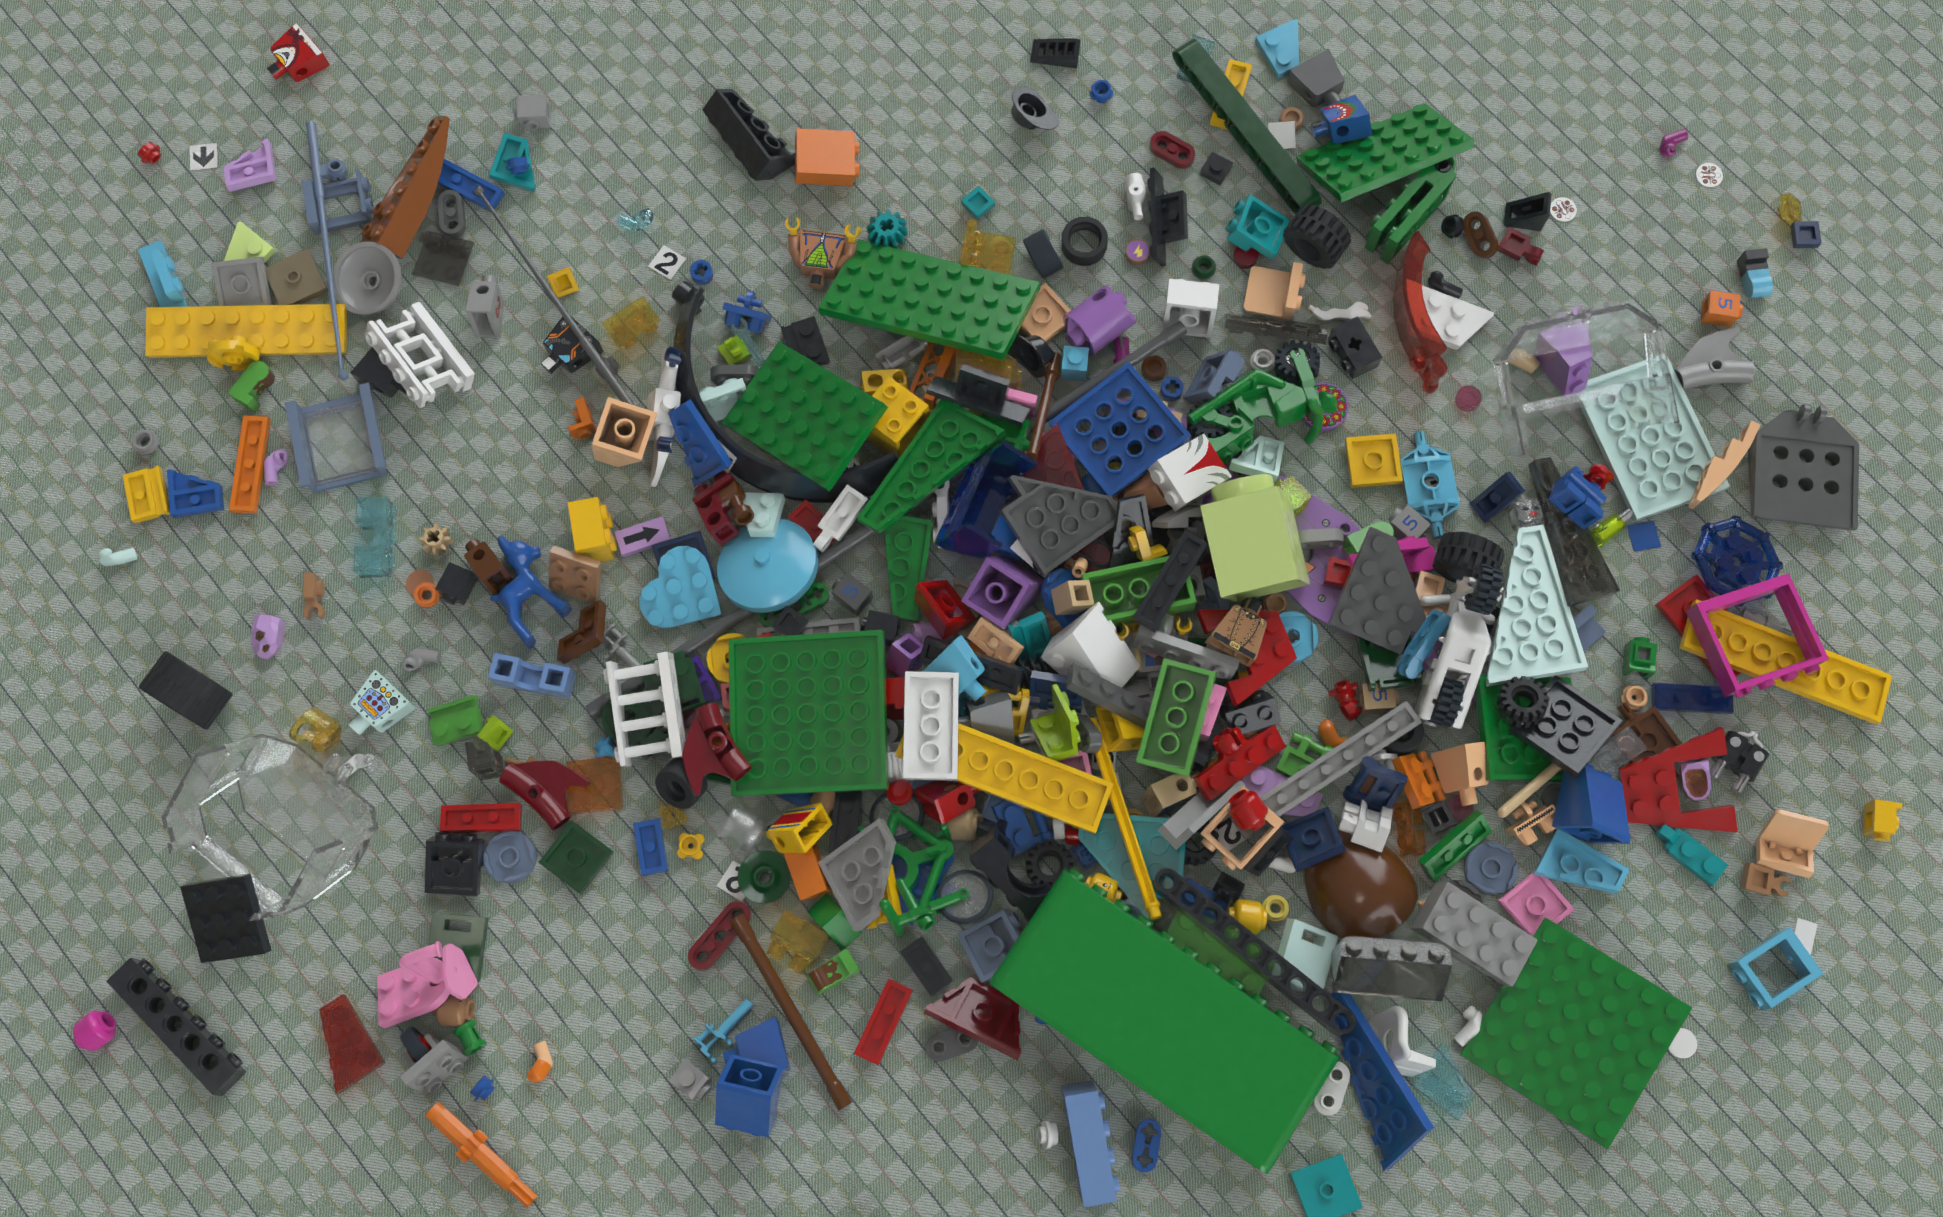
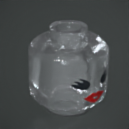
M1526 495L1519 496L1508 507L1507 513L1510 524L1516 532L1519 528L1543 525L1545 521L1541 504L1537 499L1529 498Z

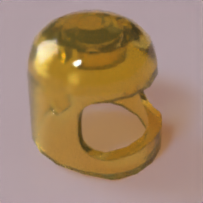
M312 707L295 721L290 729L289 737L297 743L310 741L314 751L324 753L337 745L342 735V726L331 715L317 707ZM302 725H311L305 733L298 736Z

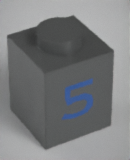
M847 573L844 577L840 576L832 586L833 599L856 617L873 599L872 590L850 573Z

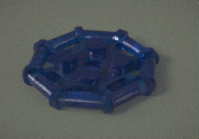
M1736 515L1719 522L1705 523L1701 527L1702 533L1695 551L1691 553V558L1696 561L1706 584L1704 587L1707 591L1712 590L1719 595L1742 589L1744 585L1748 586L1762 582L1759 579L1762 570H1768L1766 581L1778 577L1780 570L1783 569V562L1779 561L1769 539L1770 534L1741 520L1740 516ZM1729 529L1728 537L1721 538L1717 534V532ZM1739 530L1756 540L1751 542L1740 536ZM1711 542L1713 544L1710 553H1707L1708 544ZM1764 554L1768 561H1763ZM1732 557L1738 558L1740 561V565H1734L1735 560L1732 559ZM1708 562H1709L1710 566L1714 565V568H1715L1716 571L1713 572V573H1714L1715 577H1714L1713 574H1712V571H1711V569H1710V567H1709V565H1708ZM1719 581H1721V582H1723L1724 584H1726V585L1732 587V589H1730V588L1724 586L1723 584L1719 583ZM1774 593L1769 594V595H1766V596H1763V597H1760V598H1757V599H1754V600H1751V601H1748V602H1752V601L1759 600V599H1762V598L1769 599V598H1771V597L1774 595ZM1741 603L1735 606L1742 607L1745 603Z

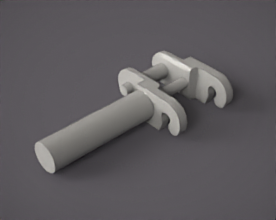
M615 623L609 624L607 626L608 629L604 631V639L613 649L610 651L609 656H605L604 660L608 662L617 655L629 667L641 666L642 664L624 647H620L622 643L627 642L628 635L620 634L615 629L617 626ZM610 633L618 638L615 643L607 637Z

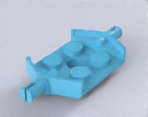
M1418 431L1414 433L1415 450L1400 459L1407 502L1410 507L1431 524L1433 539H1440L1443 535V520L1460 507L1451 456L1448 452L1426 444L1424 431L1420 433ZM1428 476L1435 478L1437 486H1427L1424 478Z

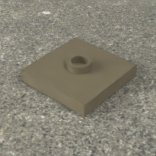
M308 248L265 267L267 279L279 305H300L329 291Z

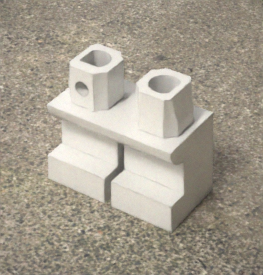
M1364 800L1361 801L1360 806L1346 802L1341 814L1339 830L1352 834L1351 842L1382 853L1391 829L1393 809L1382 806L1379 813L1367 809L1368 806Z

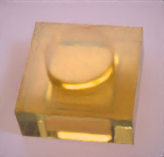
M1790 192L1780 195L1781 205L1778 207L1780 217L1790 225L1793 222H1802L1801 201Z

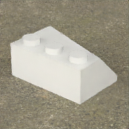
M1097 602L1052 637L1041 658L1060 675L1067 676L1068 668L1075 663L1122 688L1139 669L1140 665L1125 641H1121L1114 631L1116 627L1111 620L1107 621L1102 613V605L1100 602Z

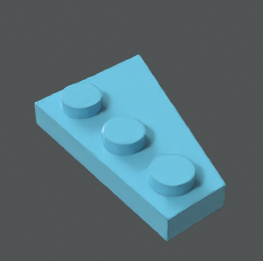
M1556 829L1533 875L1616 894L1620 891L1630 869L1568 833Z

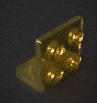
M968 219L959 264L1010 275L1016 238L982 232V230H978V220Z

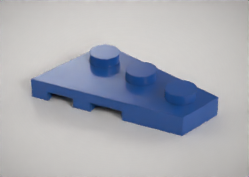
M691 399L668 413L677 440L683 444L686 453L684 460L686 465L691 467L694 476L692 478L694 487L733 464Z

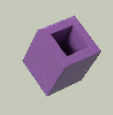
M908 632L891 645L885 665L898 676L904 677L905 680V671L916 672L921 668L922 662H919L923 644Z

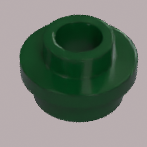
M1207 255L1199 256L1192 263V273L1198 279H1209L1215 274L1216 263ZM1205 266L1208 270L1202 271L1199 268Z

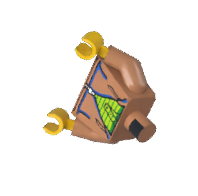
M788 217L785 221V226L790 230L788 246L792 260L796 267L801 268L803 276L810 277L809 287L818 290L822 289L824 279L835 280L843 264L855 255L857 245L855 238L861 234V227L857 226L855 235L850 233L851 224L845 227V235L800 229V233H797V229L801 224L800 219L796 217L797 226L791 227Z

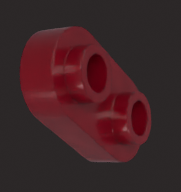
M1166 131L1156 132L1151 137L1150 150L1155 156L1180 169L1188 168L1193 164L1195 150L1187 142ZM1162 144L1165 148H1159L1158 145ZM1179 156H1184V157H1186V159H1185V160H1181V159H1179L1178 157H1179Z

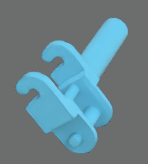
M745 999L721 1024L716 1032L713 1030L715 1027L713 1024L709 1026L706 1023L707 1029L698 1038L696 1036L693 1037L696 1040L694 1044L696 1046L700 1044L702 1046L700 1050L716 1064L718 1061L709 1053V1048L721 1038L732 1047L734 1044L726 1035L754 1005L748 999ZM712 1032L715 1037L705 1045L702 1041Z

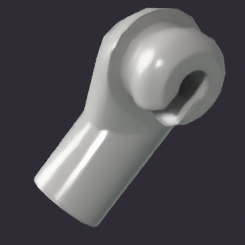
M416 648L405 656L402 661V668L405 671L411 672L425 662L438 664L441 659V652Z

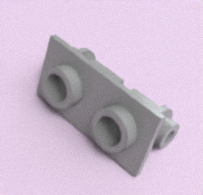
M903 336L876 352L875 356L882 370L896 369L925 352L928 343L925 340Z

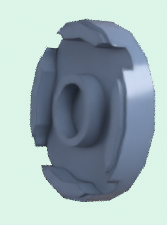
M503 831L493 836L488 842L489 844L483 854L484 867L488 874L497 881L507 884L518 883L527 878L534 870L537 861L536 847L532 840L523 833Z
M1489 841L1477 845L1467 854L1463 870L1468 883L1472 884L1481 894L1493 896L1504 893L1514 885L1518 878V863L1509 848L1501 843Z

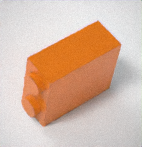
M797 128L795 136V184L853 187L854 178L859 177V163H855V156L859 154V141H855V132Z

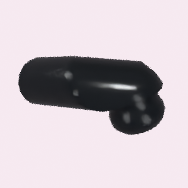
M1433 271L1430 274L1428 285L1431 288L1454 298H1460L1463 292L1462 288L1443 280L1444 276L1439 271Z

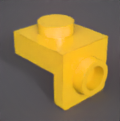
M1137 525L1129 528L1131 535L1128 537L1129 546L1132 552H1136L1137 557L1141 561L1161 558V556L1167 554L1166 548L1161 544L1149 546L1146 532L1142 527Z

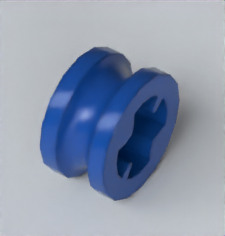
M697 260L691 265L690 274L696 284L706 285L710 283L713 278V270L707 261ZM703 268L705 275L700 277L698 270Z
M1174 376L1167 377L1161 385V396L1170 402L1177 401L1182 396L1183 382ZM1171 384L1175 385L1174 388H1178L1174 394L1169 393L1170 390H1166Z

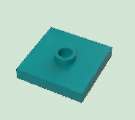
M1342 1154L1290 1172L1306 1217H1340L1363 1208Z

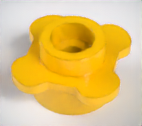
M699 833L696 835L680 834L678 838L680 841V849L677 851L678 857L681 859L686 857H693L696 860L701 859L703 856L701 850L702 843L705 841L704 836ZM689 844H693V848L690 849L688 847Z

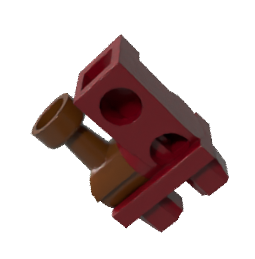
M725 470L715 475L714 479L716 482L708 487L706 484H701L695 488L696 496L692 498L708 533L721 546L740 533L727 513L730 509H734L732 516L738 525H746L754 518V512L751 507L743 503L746 494L742 486Z

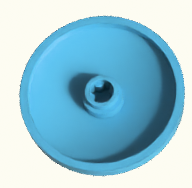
M780 519L775 538L750 537L747 526H744L739 530L740 533L725 544L720 553L717 564V577L722 590L732 603L750 612H773L795 603L808 591L818 570V553L810 535L798 524L785 519Z

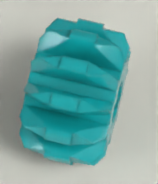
M887 209L886 214H882L878 210L877 217H870V224L866 227L869 234V242H874L876 246L881 244L884 247L892 246L893 248H898L897 243L904 244L905 236L908 235V228L905 227L907 225L905 218H900L898 211L891 215L889 209Z

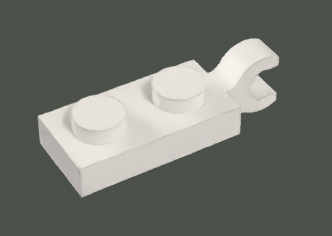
M949 480L945 482L942 489L934 491L937 494V502H933L932 512L933 517H937L938 527L933 528V541L938 543V548L950 547Z
M847 484L817 525L823 531L813 545L824 553L833 538L840 542L868 503V498Z

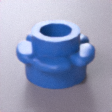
M1106 80L1096 81L1091 86L1092 90L1089 93L1092 100H1097L1098 103H1105L1113 96L1111 85Z
M526 157L507 159L508 166L506 170H510L512 175L527 173L526 169L530 167V164L527 163Z
M484 1075L471 1089L470 1093L475 1096V1101L479 1098L485 1100L495 1089L491 1085L494 1082L493 1079L490 1080Z

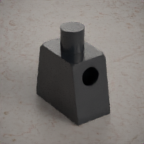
M373 346L350 372L358 383L364 384L369 382L372 390L389 398L393 397L398 390L407 395L404 387L395 381L388 366L381 362Z

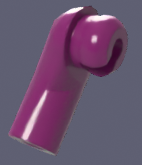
M1686 129L1663 136L1659 147L1660 154L1663 157L1669 158L1674 156L1677 152L1675 150L1676 144L1688 140Z

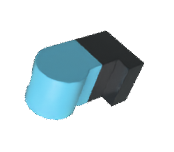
M1767 248L1745 250L1737 260L1747 298L1768 297L1772 294L1773 283L1767 264V259L1769 258Z

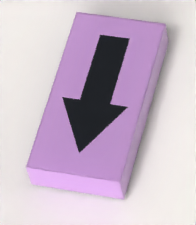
M663 516L615 532L622 557L652 548L651 545L671 540Z

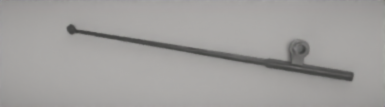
M477 186L473 192L482 198L578 338L580 345L595 364L597 373L606 380L620 401L635 405L614 376L620 368L619 363L612 356L608 358L600 356L483 195L484 189L481 186Z

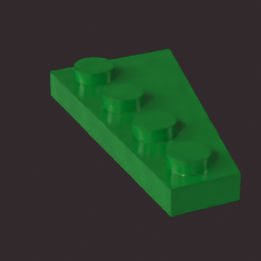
M902 516L883 531L892 615L900 616L902 620L915 622L919 620L920 608L914 602L915 588L919 582H924L933 520Z

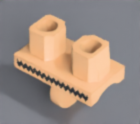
M1534 800L1529 803L1524 801L1517 807L1516 811L1511 813L1514 820L1520 817L1523 818L1505 829L1508 836H1515L1522 846H1528L1538 839L1531 829L1532 826L1538 824L1543 834L1556 829L1552 827L1553 813H1555L1556 809L1553 804L1548 807L1543 805L1532 812L1533 809L1538 807L1537 803Z

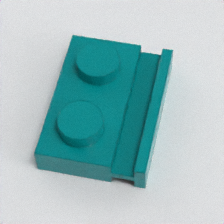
M1042 611L1019 620V624L1015 626L1007 625L1010 636L1024 647L1018 658H1021L1023 661L1027 655L1035 659L1036 653L1043 654L1051 636L1046 617Z

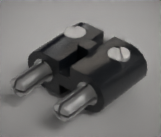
M1728 731L1725 735L1727 755L1712 757L1716 763L1710 771L1711 777L1717 779L1723 768H1730L1739 777L1732 788L1736 793H1741L1747 782H1754L1769 757V753L1763 749L1762 743L1757 739L1758 734L1754 731L1750 733ZM1753 736L1755 743L1752 745L1748 742L1749 739L1745 737Z

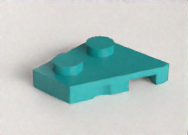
M504 132L489 173V178L535 193L536 188L528 140ZM526 157L527 163L530 164V167L526 169L527 173L512 175L510 170H506L508 166L507 159Z

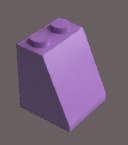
M1582 305L1539 323L1536 327L1532 354L1540 362L1539 366L1563 397L1578 394L1587 387L1592 351L1585 311Z
M1003 555L986 557L961 601L1005 629L1008 627L1007 625L1015 621L1035 603L1042 590L1044 580L1029 572L1009 557Z

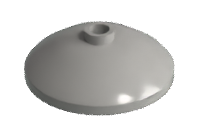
M360 242L352 245L341 254L333 270L335 296L339 303L345 304V309L352 313L367 316L382 312L395 300L401 286V268L396 256L387 247L375 242Z

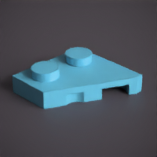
M1297 19L1256 36L1255 43L1277 79L1288 75L1291 69L1299 65Z

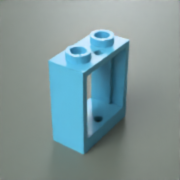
M1790 927L1778 931L1729 964L1735 980L1744 985L1749 992L1748 997L1754 1006L1760 1008L1761 1011L1773 1008L1824 974ZM1778 944L1801 978L1771 997L1748 963Z

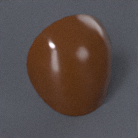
M1338 829L1346 852L1305 868V885L1311 908L1324 928L1339 938L1350 941H1370L1380 938L1396 930L1414 911L1418 900L1416 881L1403 861L1386 845H1384L1381 853L1351 842L1352 834Z

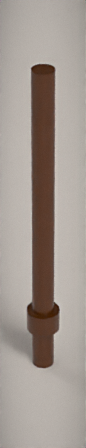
M1056 352L1054 358L1046 366L1044 375L1046 379L1027 453L1029 460L1037 459L1054 384L1059 378L1061 355Z

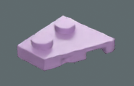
M269 139L261 141L263 146L253 153L248 150L239 159L223 167L225 184L229 192L277 180L272 144Z

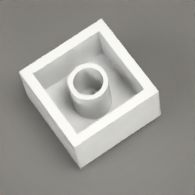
M1169 279L1162 331L1177 321H1181L1187 330L1185 335L1211 338L1217 311L1219 284Z

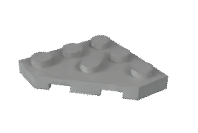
M877 819L818 862L853 931H860L880 915L881 908L879 903L884 898L896 841L884 819Z

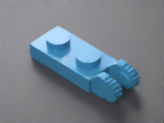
M1435 609L1431 610L1405 649L1399 663H1397L1396 670L1400 675L1406 676L1409 679L1419 676L1418 674L1423 670L1422 662L1431 655L1434 644L1447 631L1448 623L1452 617L1444 612Z

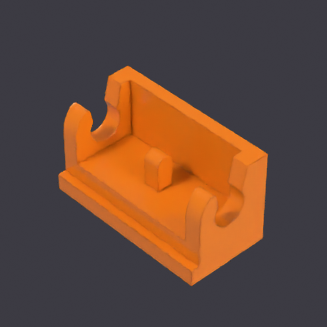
M817 842L803 854L783 853L800 901L807 899L810 901L826 893L833 892L818 864L822 860V856Z

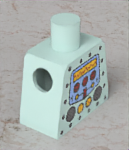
M374 670L350 703L359 715L348 725L359 735L370 725L382 733L414 711L416 707L384 676Z

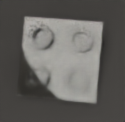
M430 231L421 233L419 241L423 245L412 275L459 286L474 242Z

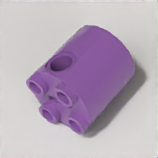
M1105 285L1065 314L1063 322L1067 329L1065 338L1068 343L1075 347L1089 348L1088 355L1093 356L1136 323V318L1126 308L1127 300L1120 291L1114 293L1109 286Z

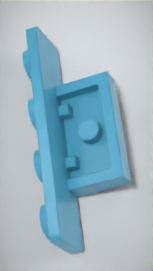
M157 241L138 250L160 307H188L182 293L184 290L183 284L175 275L174 270H176V266L171 257L168 256L164 244L161 241Z

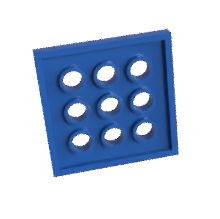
M1129 361L1048 422L1051 428L1057 423L1059 424L1070 452L1103 492L1108 496H1112V498L1148 472V468L1158 459L1192 439L1191 434ZM1126 391L1131 394V398L1127 402H1121L1117 399L1118 394ZM1101 407H1109L1111 409V413L1107 417L1098 416L1097 411ZM1137 410H1144L1147 416L1145 419L1138 421L1133 418V413ZM1082 422H1088L1091 424V428L1088 432L1081 433L1077 430L1078 425ZM1123 425L1127 428L1126 433L1122 436H1116L1112 433L1114 427ZM1151 429H1160L1163 432L1162 436L1158 439L1150 438L1148 433ZM1098 440H1102L1107 444L1106 448L1102 451H1095L1092 448L1093 444ZM1140 444L1142 451L1139 454L1133 455L1128 452L1130 445ZM1112 459H1119L1122 462V466L1117 470H1111L1108 468V463Z

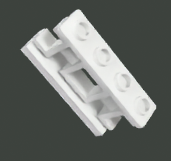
M420 302L412 304L410 311H402L400 318L402 323L387 328L381 319L377 320L376 323L373 320L367 322L366 342L369 346H373L381 362L391 370L395 381L404 387L408 398L414 401L419 408L424 407L426 401L429 403L433 402L436 393L434 389L445 384H449L454 392L459 391V389L462 392L471 389L475 373ZM415 329L419 335L410 338L408 333L413 332ZM398 338L400 342L392 346L389 340ZM421 347L429 359L414 364L406 353ZM443 366L446 372L437 374L435 369ZM426 374L428 379L420 383L416 377Z

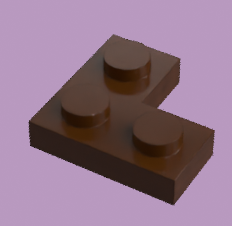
M598 600L580 610L578 630L559 640L557 659L560 662L566 664L603 643L606 604Z

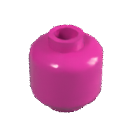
M94 1010L89 1012L76 1022L73 1027L75 1044L79 1048L88 1051H96L102 1048L116 1034V1021L110 1013Z

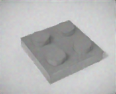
M263 257L211 263L219 306L272 305Z

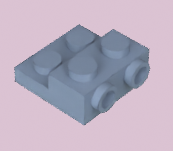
M1226 350L1205 357L1183 398L1191 404L1218 395L1223 389L1224 384L1235 382L1242 373L1241 368L1245 362L1241 354L1234 350Z
M1003 909L957 934L981 983L991 979L1021 934L1018 929L1021 926V922L1015 912L1010 913L1009 909Z

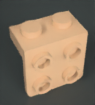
M1293 262L1290 272L1253 266L1249 273L1243 310L1247 313L1291 321L1294 311H1299L1302 296L1298 295L1299 288L1304 287L1306 274L1302 273L1303 264Z
M1774 811L1756 838V864L1810 878L1814 873L1813 850L1829 829L1828 822L1789 811Z

